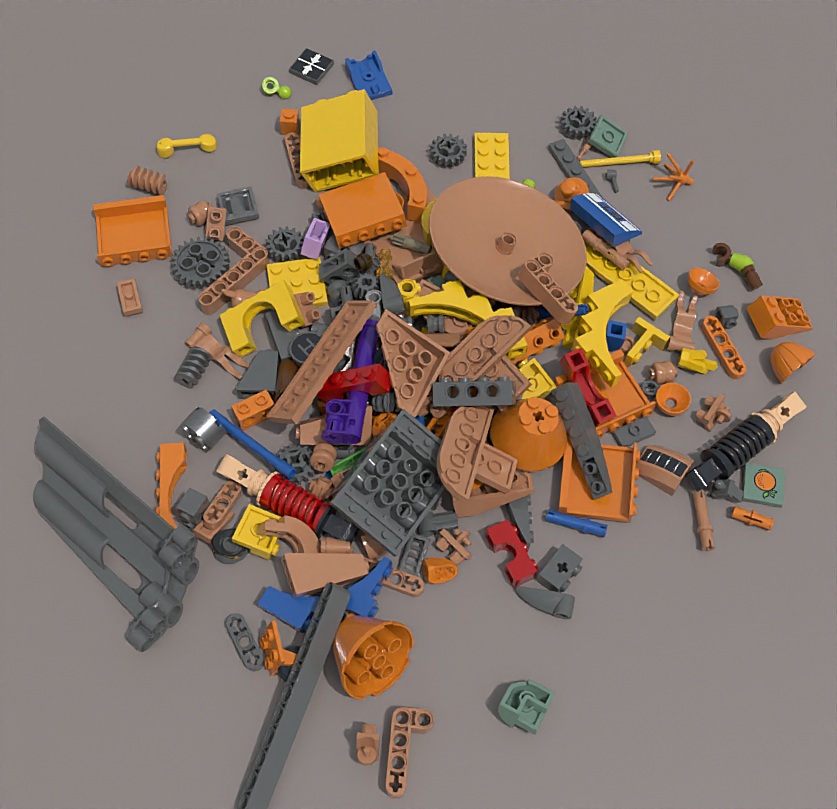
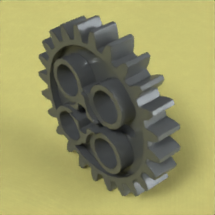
M198 236L197 241L190 238V243L183 241L185 246L178 245L179 251L174 250L175 256H171L172 262L170 264L173 275H175L176 280H180L181 284L186 283L187 288L193 285L194 289L198 285L201 286V289H204V285L209 287L212 282L214 283L225 274L227 269H230V258L225 246H221L220 241L215 243L214 238L208 241L206 236L203 240Z

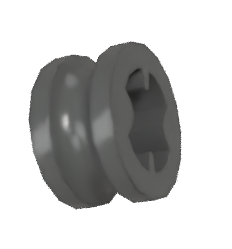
M653 380L645 381L641 387L647 399L655 398L659 389V385ZM647 387H650V389L652 388L653 392H649L650 390L647 391Z

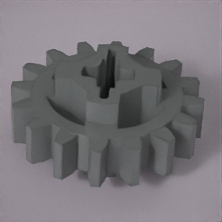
M574 106L573 109L568 108L567 111L563 112L560 127L564 128V133L569 132V137L574 135V138L580 136L583 139L584 135L590 136L597 117L593 116L594 112H588L589 108L584 110L583 106H580V109Z
M451 133L449 136L443 134L442 138L437 136V140H432L430 156L433 157L434 162L438 161V165L443 163L445 167L448 164L454 167V163L460 165V160H465L467 145L464 144L463 139L458 140V135L452 137Z
M286 226L285 230L279 227V231L272 230L273 235L268 234L266 249L271 258L275 256V261L282 259V262H285L286 259L292 261L293 257L298 259V254H301L304 237L301 236L300 231L295 232V228L289 230L288 226Z
M290 443V448L283 446L284 452L278 451V457L297 470L294 478L289 479L290 482L294 483V481H297L299 485H301V480L303 479L308 482V476L313 477V470H315L310 463L313 450L309 451L307 445L301 448L300 443H298L297 447H294L293 443ZM305 458L309 461L308 465L305 462ZM278 471V473L283 476V481L285 479H288L286 476H284L282 473Z

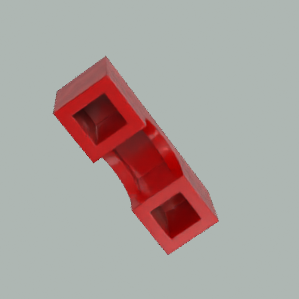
M507 519L487 528L485 537L494 553L507 550L514 555L515 559L506 563L504 572L513 588L534 579L538 566L535 560L530 559L527 554L528 548L526 544L518 538L517 528L514 524L511 525Z

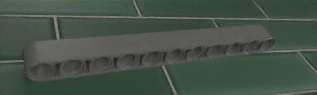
M329 582L322 591L238 801L237 809H267L350 599V591L333 582Z

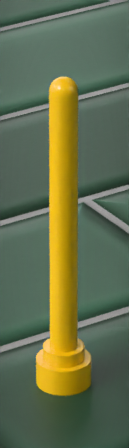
M653 150L647 155L582 160L580 164L582 167L646 161L652 164H660L661 153L660 150Z

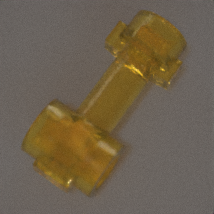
M382 249L378 254L381 266L377 268L376 276L380 277V274H385L392 279L394 272L388 268L389 262L392 260L391 251L389 249Z

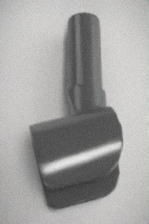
M608 169L606 180H612L614 191L617 193L619 192L616 181L617 171Z

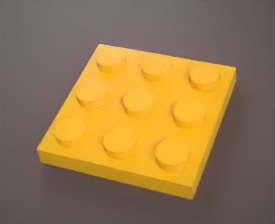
M320 257L318 260L309 258L266 264L270 287L284 280L292 288L294 294L313 292L316 298L315 302H313L314 308L328 306L325 283L320 279Z

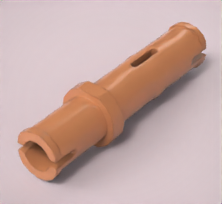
M589 230L583 233L584 241L591 245L594 251H599L622 270L626 269L630 262L607 245L603 238H598Z
M700 491L694 492L692 497L698 522L697 533L700 535L701 548L703 551H706L707 547V551L715 549L712 536L714 530L713 526L710 525L705 492L701 491V495Z

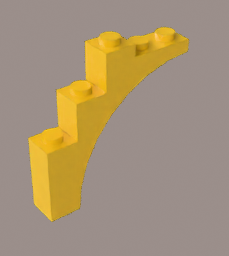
M623 279L587 296L585 303L588 305V314L581 317L577 327L582 335L575 338L571 351L581 348L590 365L596 369L603 381L611 388L617 385L621 372L614 364L608 351L606 325L610 317L618 309L629 303L633 294L632 289Z
M460 280L442 284L441 292H432L429 295L416 296L408 300L410 316L444 314L469 321L476 326L493 316H515L511 307L501 308L493 312L487 296L483 294L467 298ZM523 337L506 353L509 359L526 354L527 343L525 338Z

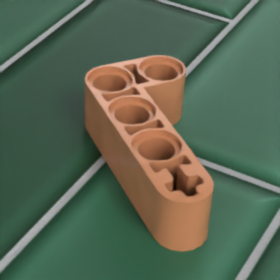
M542 252L527 259L518 275L520 281L559 323L569 324L578 310V305L548 273L554 262L553 257L548 253Z
M400 707L393 712L386 776V793L391 799H400L405 794L411 733L427 734L432 730L434 716L429 710ZM404 715L408 718V721L405 724H399L396 718ZM421 717H426L430 723L427 726H421L418 720ZM402 737L406 740V744L399 747L395 745L394 740ZM399 759L403 761L404 766L401 769H395L392 767V762ZM394 776L399 777L398 785L401 787L398 788L397 792H393L392 788L394 786Z

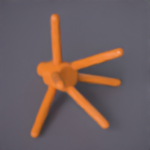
M667 153V157L676 170L667 163L664 166L673 172L675 176L653 177L652 180L677 182L667 198L670 201L681 184H693L694 180L689 177L688 172L694 160L690 161L683 172L670 153Z

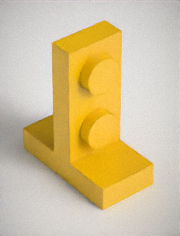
M638 317L632 332L641 338L626 355L624 364L629 368L634 362L637 364L643 356L641 353L644 350L648 351L651 345L663 351L667 346L670 336Z

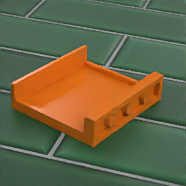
M385 172L318 194L339 249L407 226L404 211Z
M164 195L93 204L98 240V254L96 255L100 267L165 259L172 256L168 209Z
M621 349L610 354L614 364L621 372V377L616 386L611 388L603 381L596 369L590 365V375L597 391L604 398H608L617 415L613 420L596 427L599 438L609 431L612 433L614 430L619 429L620 426L628 425L642 416H650L656 405L655 401L649 402L624 364V353ZM565 374L556 377L554 381L557 387L569 383Z
M568 435L567 447L564 452L559 512L575 517L630 523L632 516H636L637 504H633V498H637L638 486L634 485L635 479L638 480L639 468H636V462L640 460V450H637V442H634L633 448L601 444L612 493L594 500Z

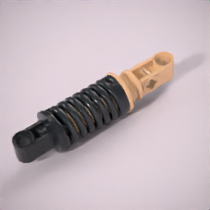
M793 391L772 409H764L760 413H751L747 419L716 441L715 444H712L710 448L704 449L700 454L702 463L685 474V477L696 492L705 488L715 478L717 480L729 479L734 471L744 466L755 455L763 451L766 446L776 442L777 433L782 431L783 424L807 406L799 395Z

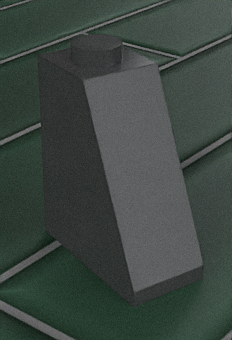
M272 349L259 350L237 386L239 399H247L267 390L271 399L274 400L278 366L280 364L278 351Z

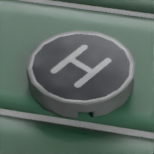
M311 331L296 335L289 346L290 356L293 361L302 366L322 336Z

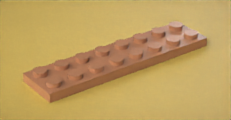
M373 300L346 301L267 415L270 422L297 424L302 419V415L312 404L317 393L323 388V384L333 373L338 362L342 360L347 349L353 344V340L363 329L368 318L372 316V312L377 306Z

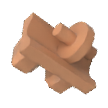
M208 206L207 239L214 238V240L223 241L226 208Z
M303 292L294 294L305 321L302 327L313 325V322H319L321 314L318 309H314L313 302L316 299L314 293Z
M433 389L429 391L417 414L419 417L431 413L434 417L440 418L446 414L445 407L433 406Z
M719 394L717 398L708 396L704 404L705 408H708L709 411L699 409L696 419L705 425V430L711 432L716 422L721 424L731 420L730 408L726 407L723 401L725 395Z
M442 529L440 532L442 536L438 539L436 545L443 552L452 545L456 550L449 558L456 565H459L465 559L470 560L473 555L462 543L467 547L472 544L468 539L471 533L468 530L462 533L459 529H456L454 531V534L458 537L456 539L448 530Z
M363 724L362 733L357 732L356 759L365 766L372 765L379 759L380 734H376V725Z

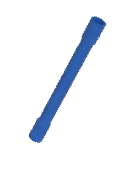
M213 409L209 412L217 419V426L222 424L228 433L273 465L280 473L288 479L294 478L297 473L294 467L281 460L232 424L217 410Z

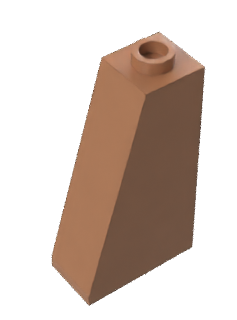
M367 403L361 442L358 444L324 441L321 438V434L326 429V414L300 421V427H296V439H299L300 445H318L320 443H328L330 445H369L371 443L372 405Z
M286 553L281 559L293 599L322 591L329 582L343 585L363 579L369 574L368 571L370 570L368 561L363 558L362 554Z

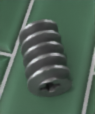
M197 346L190 348L189 354L186 355L185 360L181 364L182 366L179 367L178 373L174 376L178 383L187 388H193L192 384L197 385L199 383L198 379L202 377L200 372H205L204 366L209 365L207 360H212L213 358L210 353Z

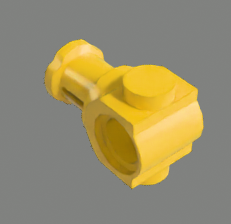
M405 279L397 283V286L407 309L406 316H409L408 300L418 296V293H421V287L415 280ZM421 315L411 316V318L416 319Z

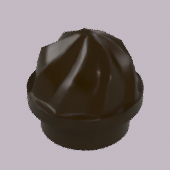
M358 254L354 258V265L359 272L368 271L372 266L373 261L368 254Z

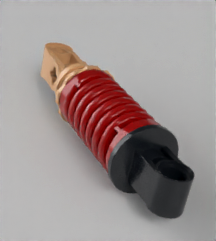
M225 454L216 470L227 478L233 479L247 487V493L257 497V505L272 510L273 513L278 514L280 517L291 516L304 522L312 529L318 539L327 532L336 539L350 541L351 546L360 528L335 516L337 510L329 504V501L323 503V498L317 497L314 493L310 494V491L304 490L302 486L291 483L289 479L283 481V476L276 471L270 475L263 469L256 472L228 454ZM244 473L248 475L247 478L242 477Z

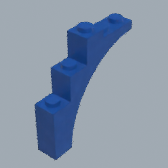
M384 556L375 569L363 580L347 589L350 591V599L345 611L347 610L358 616L375 617L379 608L377 607V600L373 596H378L382 589L381 583L384 578L388 579L393 571L390 559ZM268 586L257 604L261 609L303 633L305 629H308L320 596H302L293 599L292 594L283 593ZM344 612V614H343V617H342V619H341V622L344 620V618H345V616H346V613H345V612Z

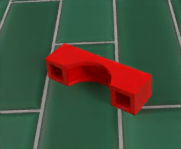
M579 348L565 354L559 363L569 383L579 384L595 428L613 420L617 415L608 398H604L597 391L590 375V364L583 350Z
M374 364L332 373L316 396L325 403H328L332 399L343 400L346 391H362L373 396L389 393L391 387L389 372L380 364Z

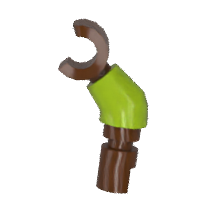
M725 243L714 245L712 252L715 255H723V257L718 258L716 266L721 267L729 263V266L743 274L751 290L758 289L763 285L758 273L755 272V264L750 257L738 253H733L732 255L730 247Z

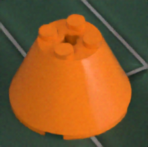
M541 398L517 399L516 405H510L504 412L499 409L493 417L490 426V440L494 448L518 459L516 469L520 471L538 472L539 470L554 466L561 459L567 447V430L557 407Z
M353 613L345 617V620L338 627L332 642V649L342 686L351 697L364 700L365 696L369 695L375 697L386 691L399 679L410 661L408 658L410 648L413 649L414 639L410 629L400 622L358 616Z

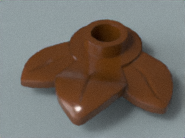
M523 305L521 319L525 318L530 325L535 324V320L539 319L538 310L535 306Z

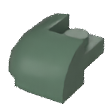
M531 680L512 683L498 706V713L503 721L512 728L516 724L535 735L555 692Z

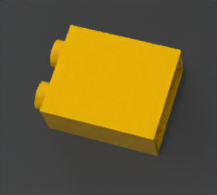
M365 89L353 90L342 96L328 100L321 99L314 104L301 107L300 173L314 192L357 182L379 174L378 114Z

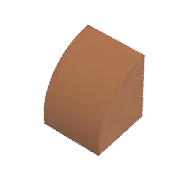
M367 534L360 537L361 547L368 559L375 561L388 555V551Z

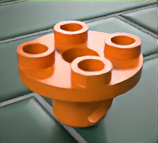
M580 178L565 179L555 190V201L565 211L572 212L570 209L571 197L589 193V188Z

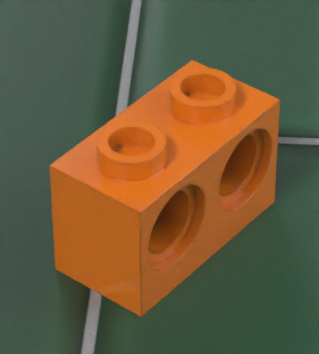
M264 390L232 405L231 408L240 429L245 431L268 420L267 415L275 404L267 390Z

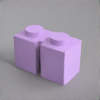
M316 218L313 219L304 239L301 250L302 255L318 260L327 239L330 223Z

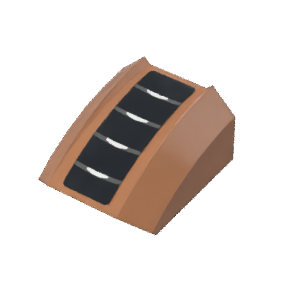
M648 445L640 456L639 462H636V468H639V477L672 496L694 460L666 447Z

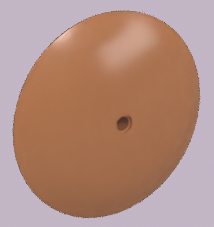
M474 177L449 186L433 204L429 218V231L438 256L460 281L489 298L514 305H542L518 277L525 261L542 252L548 253L553 257L554 262L548 273L567 294L577 287L584 275L587 253L580 230L559 204L531 186L501 177Z

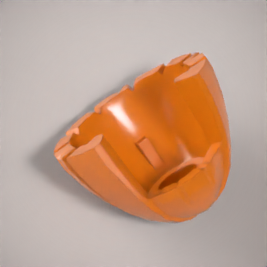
M786 341L780 343L772 350L770 363L777 379L782 384L793 371H796L800 366L806 365L816 354L803 345Z

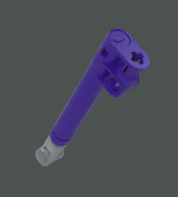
M371 290L366 294V300H373L377 306L360 331L353 369L373 365L379 336L376 324L381 317V312L384 310L382 294L378 290ZM349 391L348 400H330L326 404V429L322 432L321 438L330 443H360L369 393Z

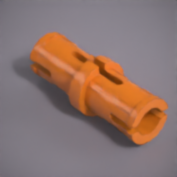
M734 506L731 512V518L747 522L750 526L756 525L771 530L774 518L758 514L755 510L748 511Z

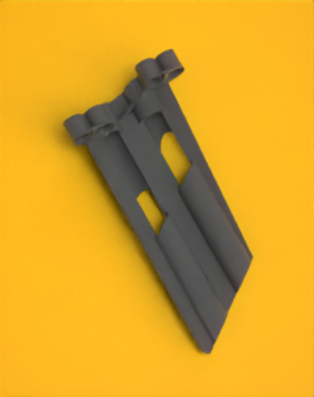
M42 417L39 419L40 430L36 435L35 441L37 454L43 460V480H39L34 489V503L38 510L37 512L137 619L132 624L133 628L126 639L140 652H144L155 644L168 628L173 627L182 615V599L188 584L194 580L199 570V561L195 558L198 537L182 523L174 529L46 417ZM107 491L139 518L140 523L136 529H130L104 506V497ZM106 544H110L138 570L141 577V586L139 588L129 587L104 564L103 550Z

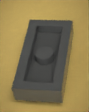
M647 416L614 430L612 435L619 446L629 447L634 445V442L638 443L654 436L656 430Z

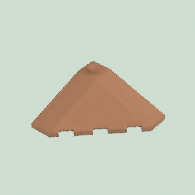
M385 309L376 324L377 333L380 334L382 352L388 364L390 382L395 390L397 408L400 410L405 409L416 418L450 352Z
M515 471L511 489L507 494L484 483L481 487L471 490L469 500L466 503L452 496L457 518L478 515L534 493L532 475L527 472L522 475Z

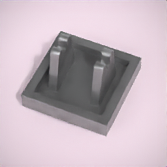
M252 187L217 193L220 208H226L225 225L259 218Z

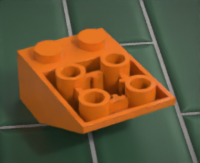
M761 295L746 308L760 338L776 339L813 329L810 319L798 298Z

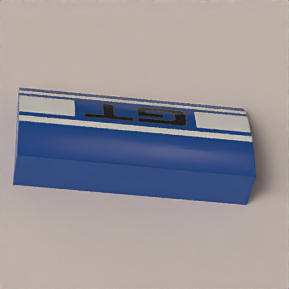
M586 193L571 197L570 209L613 247L642 234V230L599 194Z

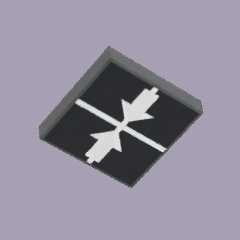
M306 48L289 68V73L318 85L334 65V60Z

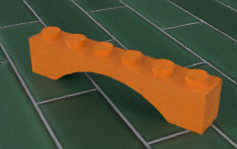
M184 442L160 444V451L157 452V462L160 463V469H157V481H160V487L156 489V495L160 502L159 506H156V513L174 529L177 526L172 517V495L179 478L187 469V449Z

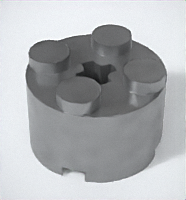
M198 406L180 426L185 432L184 434L191 441L196 440L200 448L205 452L211 450L227 433L222 424L219 427L217 426V419Z

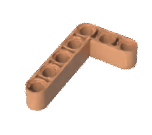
M238 227L229 228L226 235L229 247L241 256L242 259L199 295L198 300L201 311L205 315L214 314L231 299V297L225 296L221 292L222 289L231 291L243 289L267 269L266 264H269L266 248Z

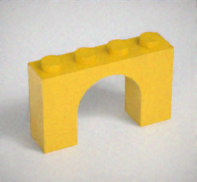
M284 280L275 283L272 287L260 291L252 298L246 299L241 304L229 308L220 314L232 351L240 358L257 350L251 334V323L254 317L262 310L275 309L281 325L289 332L305 324L292 288Z

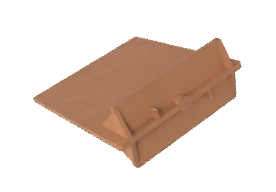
M426 186L428 206L433 200L437 198L428 188V186ZM404 195L402 196L404 199L403 211L407 226L373 237L370 243H374L377 246L375 255L380 259L383 267L396 285L405 279L415 280L416 283L420 284L422 279L426 281L431 276L435 278L439 274L442 275L444 263L433 245H431V253L423 254L392 243L393 240H390L391 235L398 233L425 243L422 223L407 220L408 197Z

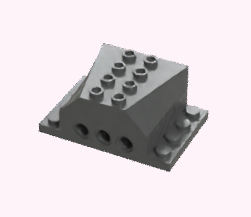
M402 409L392 423L374 437L331 493L334 498L329 504L391 555L397 556L446 488L439 477L436 464L442 440L405 409Z

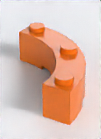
M378 147L379 174L385 172L388 179L391 180L392 178L408 197L407 220L422 223V214L427 207V187L423 176L403 156L386 148Z

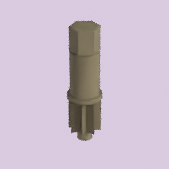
M398 233L390 236V240H393L392 243L423 254L431 253L432 246Z

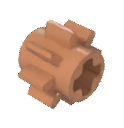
M321 476L314 481L312 480L309 486V490H312L311 493L323 498V501L332 497L331 493L335 489L332 487L330 479Z

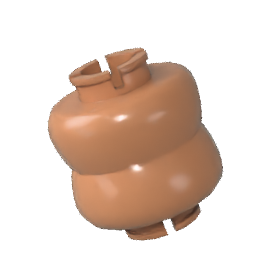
M200 200L196 205L190 206L188 208L189 214H187L192 224L195 223L197 226H202L207 222L208 206L212 207L209 202L206 203L204 200Z
M671 361L654 362L648 372H651L648 373L649 379L655 381L658 385L673 383L678 373H675L678 372L677 367Z
M328 443L316 445L310 457L312 467L319 472L331 470L337 458V451Z

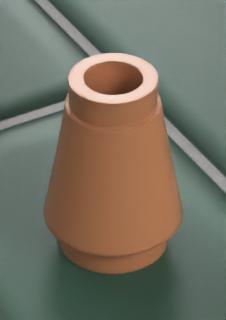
M326 537V539H321L320 553L350 554V541Z

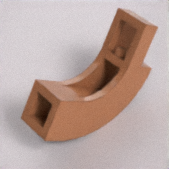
M283 516L278 521L274 519L265 520L264 523L258 526V535L284 538L293 546L295 553H320L321 544L316 534L299 519Z

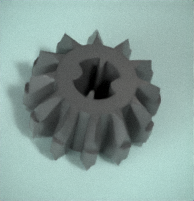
M365 271L364 275L358 273L357 278H353L351 286L354 297L363 301L366 300L367 292L371 290L381 292L380 277L375 276L374 272L368 274Z
M390 390L389 393L372 395L371 404L373 410L379 412L401 411L397 408L395 390Z

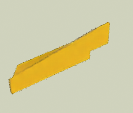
M587 266L577 287L568 294L577 305L585 304L587 296L593 293L594 273ZM574 316L569 324H561V327L567 330L562 342L563 347L571 349L575 338L582 335L577 328L582 316Z

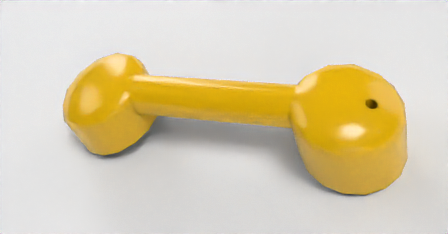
M202 134L199 138L171 140L170 138H162L157 142L156 148L159 157L168 158L174 153V147L200 145L202 150L212 152L216 150L217 143L215 137L211 134Z

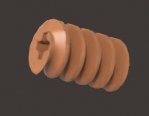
M138 165L129 172L127 178L129 186L159 195H164L167 188L166 175L163 173L159 178V172L156 171L153 175V170H148L147 172V169L144 167L140 171V166Z

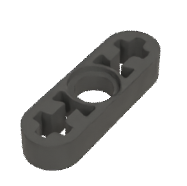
M238 613L230 615L226 620V626L246 668L250 671L260 670L264 665V658L244 617ZM234 620L240 622L239 626L242 632L239 634L236 627L232 626ZM243 637L251 639V644L248 647L243 648L239 645V641ZM252 651L254 657L259 658L257 665L249 664L251 658L248 652Z

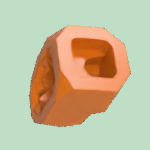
M432 557L422 561L423 576L427 583H444L453 579L458 574L457 565L446 558Z

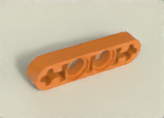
M707 316L702 323V331L727 374L732 379H741L746 372V365L720 321L714 316ZM721 337L724 342L718 343L714 338ZM723 352H730L733 357L726 358Z

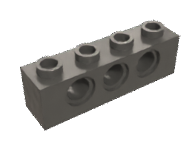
M479 377L478 381L471 382L470 378H458V382H451V378H440L439 382H433V406L516 405L515 381H510V377H498V381H490V377ZM474 386L478 388V395L476 397H472L470 394V390ZM492 386L498 388V394L495 397L490 395V388ZM453 387H457L459 390V394L455 398L451 395Z

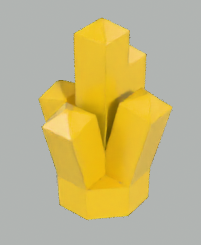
M682 348L677 367L704 374L709 370L714 371L718 366L716 361L705 359L707 356L705 350H690Z

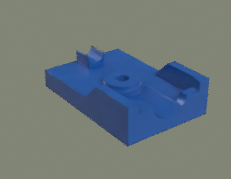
M372 51V54L367 55L362 61L345 59V68L355 90L365 89L371 100L392 95V88L386 78L381 60L376 51Z

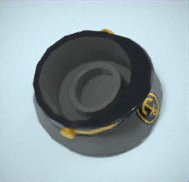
M235 528L221 530L213 537L212 551L215 558L221 563L234 564L243 560L248 554L249 548L232 542V537L236 531Z

